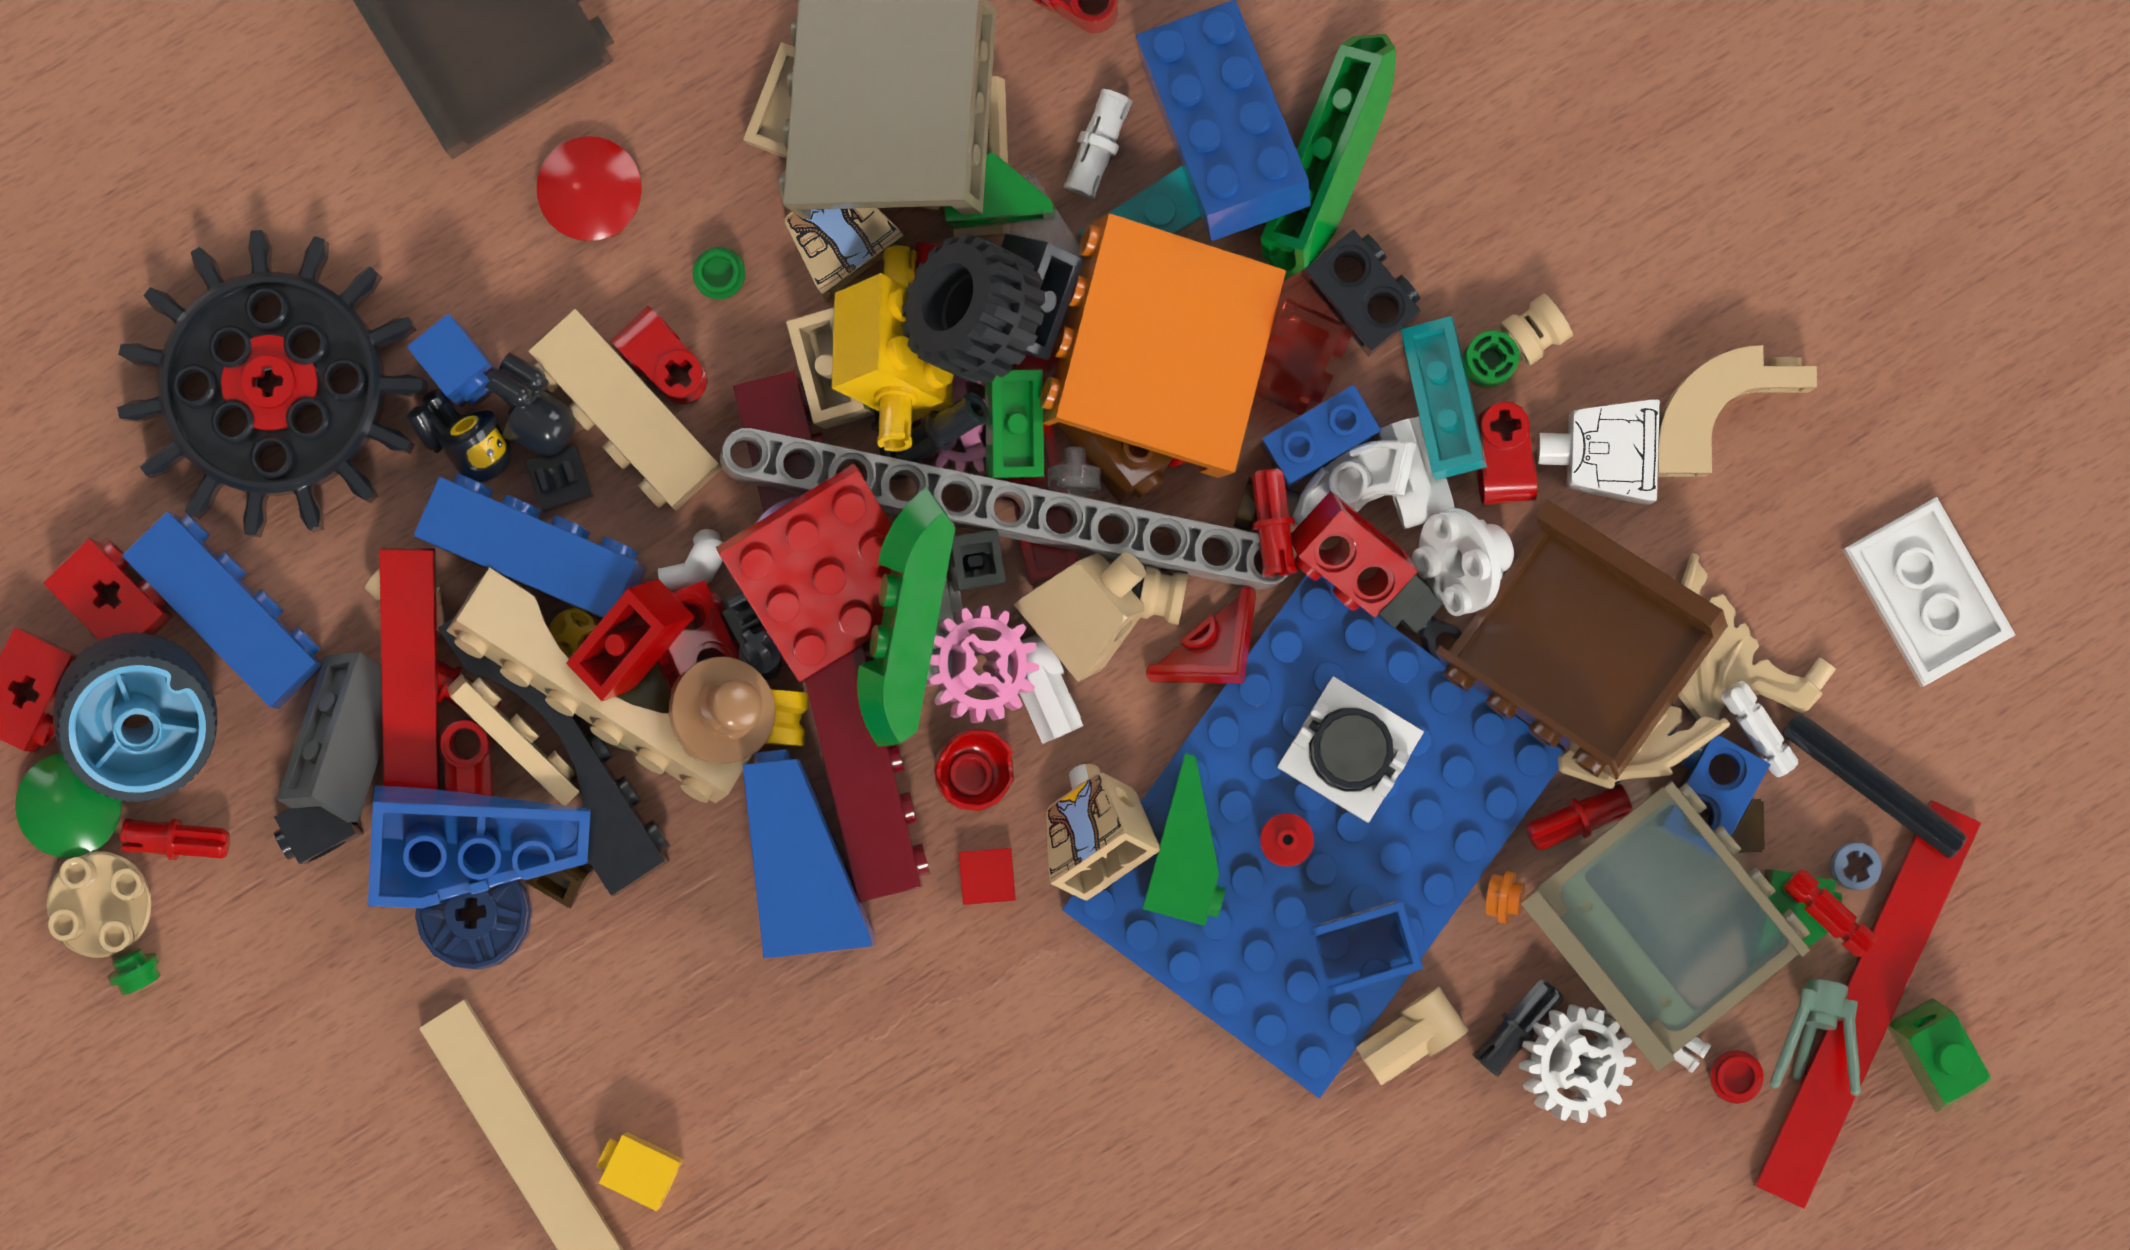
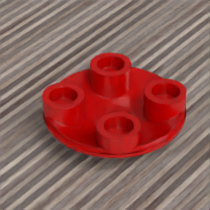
M578 137L561 144L546 158L537 179V199L543 215L557 231L576 240L597 241L619 235L636 214L641 201V177L634 160L621 146L601 137Z

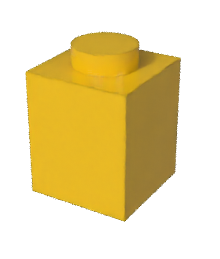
M626 1132L622 1134L619 1142L611 1138L607 1142L596 1166L604 1171L599 1184L657 1211L662 1207L684 1159Z

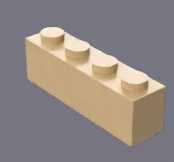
M576 309L568 314L528 351L538 361L534 366L545 373L546 379L549 381L547 388L553 392L561 386L574 400L569 407L573 412V416L587 431L596 424L609 438L602 447L623 470L632 463L644 476L645 479L638 486L658 508L667 502L677 511L723 469Z

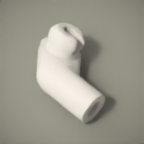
M703 529L696 533L693 538L695 545L691 549L685 563L658 568L659 579L671 592L703 580L707 584L712 581L723 562L716 550V547L723 543L717 531Z

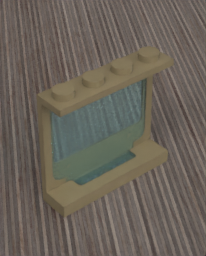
M1671 780L1520 901L1524 909L1657 1072L1661 1071L1675 1059L1674 1054L1797 955L1800 954L1803 957L1811 951L1803 942V939L1810 932L1790 908L1781 915L1768 899L1776 891L1756 866L1749 872L1744 870L1734 857L1741 850L1735 840L1722 825H1719L1712 831L1699 815L1707 808L1687 782L1678 789Z

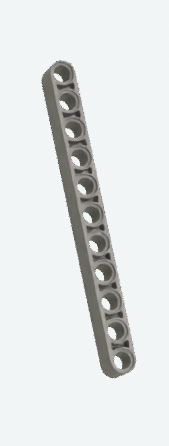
M741 428L732 432L726 438L720 454V463L723 471L731 479L741 483L803 495L836 475V470L840 466L855 464L863 472L865 482L882 510L886 513L899 515L903 508L911 501L895 499L889 490V480L892 477L905 475L914 481L916 495L924 488L931 492L955 527L978 532L997 530L998 536L1089 555L1098 553L1104 558L1114 560L1123 552H1127L1136 557L1143 566L1188 573L1191 576L1239 586H1252L1254 589H1268L1282 582L1288 576L1278 577V573H1276L1274 577H1263L1255 569L1254 556L1258 550H1261L1259 534L752 428ZM741 442L750 443L758 449L760 462L752 468H741L733 462L730 456L731 448ZM793 453L805 455L812 464V474L804 479H794L785 472L783 460ZM948 486L962 488L968 496L967 509L961 512L948 510L941 500L942 490ZM999 497L1014 499L1020 507L1019 520L1013 523L1001 521L994 512L995 499ZM1060 507L1070 514L1072 519L1070 532L1058 534L1048 527L1046 523L1048 509ZM1112 518L1121 524L1124 536L1121 543L1108 544L1100 538L1098 524L1101 519ZM1164 529L1173 536L1175 549L1171 555H1161L1152 548L1150 544L1152 530ZM1214 539L1224 546L1226 560L1222 566H1213L1204 559L1202 546L1205 540Z

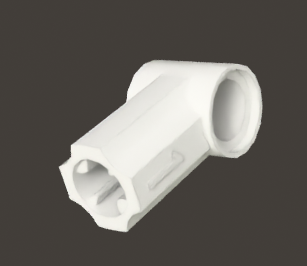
M1420 416L1408 418L1380 428L1379 440H1401L1416 443L1405 495H1392L1403 528L1407 529L1423 524L1433 514L1445 509L1455 508L1447 479L1435 480L1431 472Z
M1038 634L1021 640L1022 644L1035 643L1037 647L1032 652L1026 654L1027 661L1039 665L1038 671L1028 673L1025 677L1035 688L1033 692L1027 694L1020 693L1042 744L1083 727L1080 713L1061 676L1065 673L1058 657ZM1009 654L1007 672L1011 676L1012 662Z

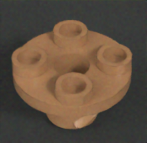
M713 657L694 664L674 681L669 701V718L673 732L688 756L711 764L725 765L749 758L765 744L774 725L775 704L770 687L755 668L739 659Z

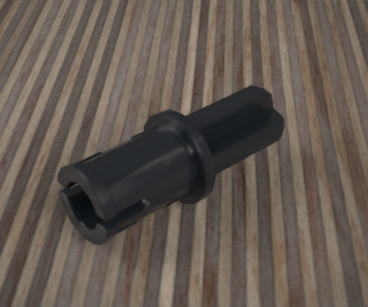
M968 392L963 398L940 412L937 410L930 411L925 415L924 422L911 430L912 446L907 450L895 451L897 454L896 459L919 463L940 449H952L959 437L987 422L989 411L985 402L976 393Z
M750 629L744 631L741 635L743 642L739 649V659L755 668L765 680L773 679L781 670L782 654L764 629L758 633H753Z
M1544 979L1539 980L1509 1015L1503 1012L1501 1017L1504 1020L1472 1055L1478 1061H1481L1480 1063L1491 1073L1499 1077L1504 1068L1523 1048L1522 1044L1524 1041H1536L1533 1037L1535 1031L1532 1026L1535 1022L1543 1024L1549 1017V1011L1555 1010L1562 1003L1563 995L1548 981Z

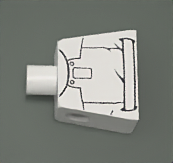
M1645 400L1574 410L1569 414L1568 434L1538 433L1537 464L1567 465V489L1642 505L1654 503L1657 501L1660 400Z

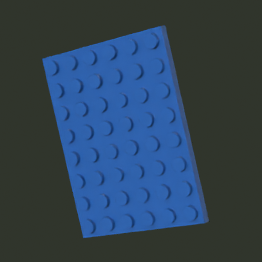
M1306 574L1249 652L1244 684L1227 683L1141 800L1142 807L1160 844L1183 756L1185 753L1196 756L1219 870L1217 885L1226 887L1218 918L1208 916L1206 925L1203 926L1142 909L1157 853L1087 901L1072 895L1062 911L1320 1099L1356 1049L1355 1047L1361 1043L1411 973L1332 996L1329 994L1327 986L1408 962L1393 913L1317 936L1311 935L1309 927L1389 902L1403 901L1421 959L1558 771V756L1564 753V751L1557 746L1554 749L1550 748L1536 739L1528 731L1530 726L1515 715L1511 720H1508L1496 713L1485 703L1488 696L1473 686L1468 692H1465L1452 684L1442 675L1446 667L1442 665L1441 661L1397 629L1384 623L1378 616L1376 618L1373 617L1361 606L1356 611L1349 609L1333 594L1332 589L1334 585L1323 576L1315 581ZM1332 676L1424 731L1410 754L1406 766L1398 775L1392 789L1382 800L1369 823H1366L1277 768ZM1291 813L1300 816L1309 824L1313 832L1314 843L1311 853L1303 862L1295 866L1283 867L1270 862L1260 848L1259 838L1264 824L1278 814ZM1285 835L1283 837L1284 844L1289 845L1292 842L1291 836Z

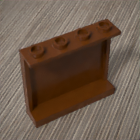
M1547 499L1535 515L1540 526L1500 581L1499 590L1493 602L1476 613L1449 651L1440 646L1436 654L1442 665L1446 667L1442 675L1452 684L1465 692H1468L1473 686L1488 696L1485 703L1502 717L1511 720L1514 715H1517L1531 724L1528 731L1543 744L1554 749L1560 743L1575 753L1571 759L1583 770L1595 777L1604 772L1617 781L1724 633L1728 624L1721 608Z

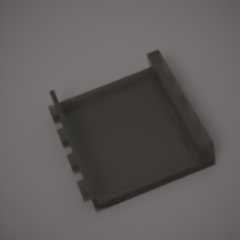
M353 0L442 147L452 159L614 62L606 48L615 42L599 16L590 21L588 20L579 5L584 0Z

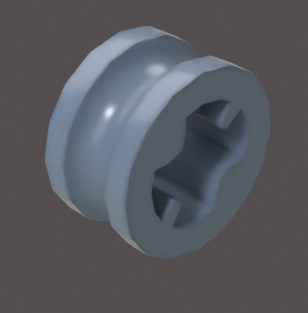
M1864 843L1842 845L1834 852L1830 860V872L1833 879L1837 881L1836 883L1839 886L1848 890L1869 888L1877 882L1881 874L1882 863L1879 854L1872 847ZM1855 851V857H1862L1864 855L1869 863L1863 868L1865 877L1856 882L1857 876H1849L1847 878L1842 870L1849 864L1846 856Z

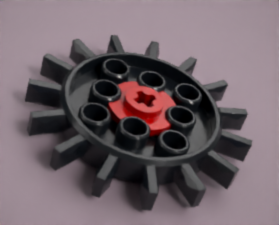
M254 230L250 232L248 246L252 264L250 274L225 281L216 260L201 247H198L190 253L195 270L207 286V292L198 297L187 309L182 308L171 295L151 287L143 295L155 311L169 317L175 325L168 336L163 350L152 349L140 343L120 344L118 355L137 366L159 368V396L147 400H132L117 407L118 416L120 419L130 422H143L154 417L163 416L173 440L163 449L151 454L140 466L146 476L154 478L165 474L184 458H187L204 473L202 481L189 498L185 510L189 515L201 519L212 508L220 489L227 485L247 493V504L243 516L244 533L250 537L261 538L267 523L266 508L269 496L295 494L299 505L300 518L307 529L315 533L324 530L323 511L316 498V487L340 475L346 481L352 493L363 500L372 503L379 497L372 481L363 475L354 464V461L363 452L370 440L378 441L394 452L411 454L415 444L399 430L384 427L378 422L383 409L385 395L398 394L411 397L427 393V381L410 374L385 376L379 350L391 343L405 340L417 329L411 318L404 317L392 319L383 326L370 330L362 317L356 312L358 306L375 292L383 278L372 267H368L359 273L343 293L337 295L319 283L321 272L328 260L329 243L325 239L313 237L305 250L301 270L298 275L272 272V247L268 236L262 230ZM266 296H277L281 302V313L278 318L270 323L259 322L255 313L258 302ZM306 331L316 332L320 338L318 352L307 359L298 358L294 351L296 338ZM229 335H241L245 341L243 355L236 361L225 362L220 356L219 348L221 342ZM354 367L359 375L357 387L351 393L337 394L332 384L334 374L340 368ZM271 372L283 380L282 386L274 387L273 396L261 389L262 382L270 381ZM194 373H204L209 381V389L206 395L199 400L189 401L183 391L186 379ZM309 405L318 406L323 415L321 426L312 433H301L296 423L299 411ZM241 408L245 411L248 418L247 427L240 435L234 437L227 436L222 429L223 417L228 411ZM271 444H281L286 451V462L276 472H266L260 462L263 450Z

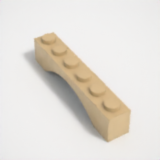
M491 568L479 578L446 630L456 637L454 642L461 650L476 658H482L484 655L502 666L500 672L509 681L521 687H528L530 684L547 695L545 701L553 709L566 716H573L575 713L592 724L590 729L597 737L612 745H618L619 742L637 753L635 758L642 766L658 774H663L664 771L682 782L680 787L686 794L700 802L707 803L710 800L717 803L729 795L743 771V765L747 764L751 758L750 756L742 761L725 765L711 764L700 759H694L686 754L682 745L677 740L671 727L669 714L638 707L618 697L601 701L566 664L569 658L559 648L546 626L535 596Z

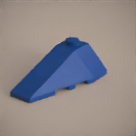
M374 786L368 906L426 908L440 904V901L470 892L473 895L488 891L489 887L514 880H528L587 864L590 809L430 788Z

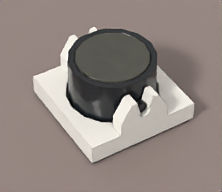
M1332 676L1277 768L1366 823H1369L1382 800L1392 789L1398 775L1406 766L1410 754L1424 731Z

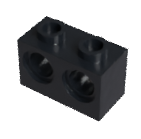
M1353 229L1307 266L1303 271L1302 277L1369 357L1418 317L1421 310L1415 303L1421 298L1403 275L1395 279L1382 264L1387 259V256L1378 243L1369 234L1361 238ZM1342 257L1355 258L1362 266L1363 276L1355 282H1344L1337 277L1334 271V263ZM1377 297L1389 299L1396 308V318L1389 323L1374 321L1368 313V303Z

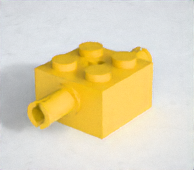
M892 246L883 252L884 274L880 273L835 293L831 388L879 411L878 446L880 448L884 447V450L903 451L912 446V422L924 418L930 411H941L952 405L953 374L917 358L918 354L911 352L907 345L909 338L903 334L902 325L906 321V317L902 316V308L908 299L906 290L909 282L913 283L915 279L917 252L915 250L910 251V247Z

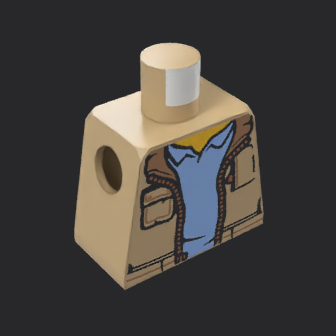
M878 208L811 210V219H802L792 211L783 219L824 301L883 259L885 249L905 244L904 235Z
M1082 764L1073 768L1069 773L1072 790L1051 804L1046 812L1050 884L1085 901L1160 851L1159 843L1135 790L1113 777L1101 773L1100 768L1094 764Z

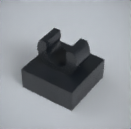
M577 445L566 447L559 453L549 457L539 456L525 461L542 512L594 496Z

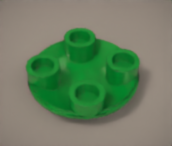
M57 753L40 760L25 774L16 794L15 810L20 829L32 845L42 852L55 857L73 858L94 852L109 840L120 820L122 799L115 800L112 797H106L104 794H99L87 787L85 783H82L74 775L62 754Z

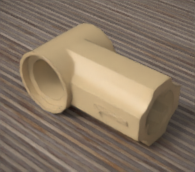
M1439 986L1431 989L1399 1012L1401 1014L1400 1017L1355 1047L1380 1085L1407 1070L1428 1054L1431 1057L1442 1051L1469 1031Z

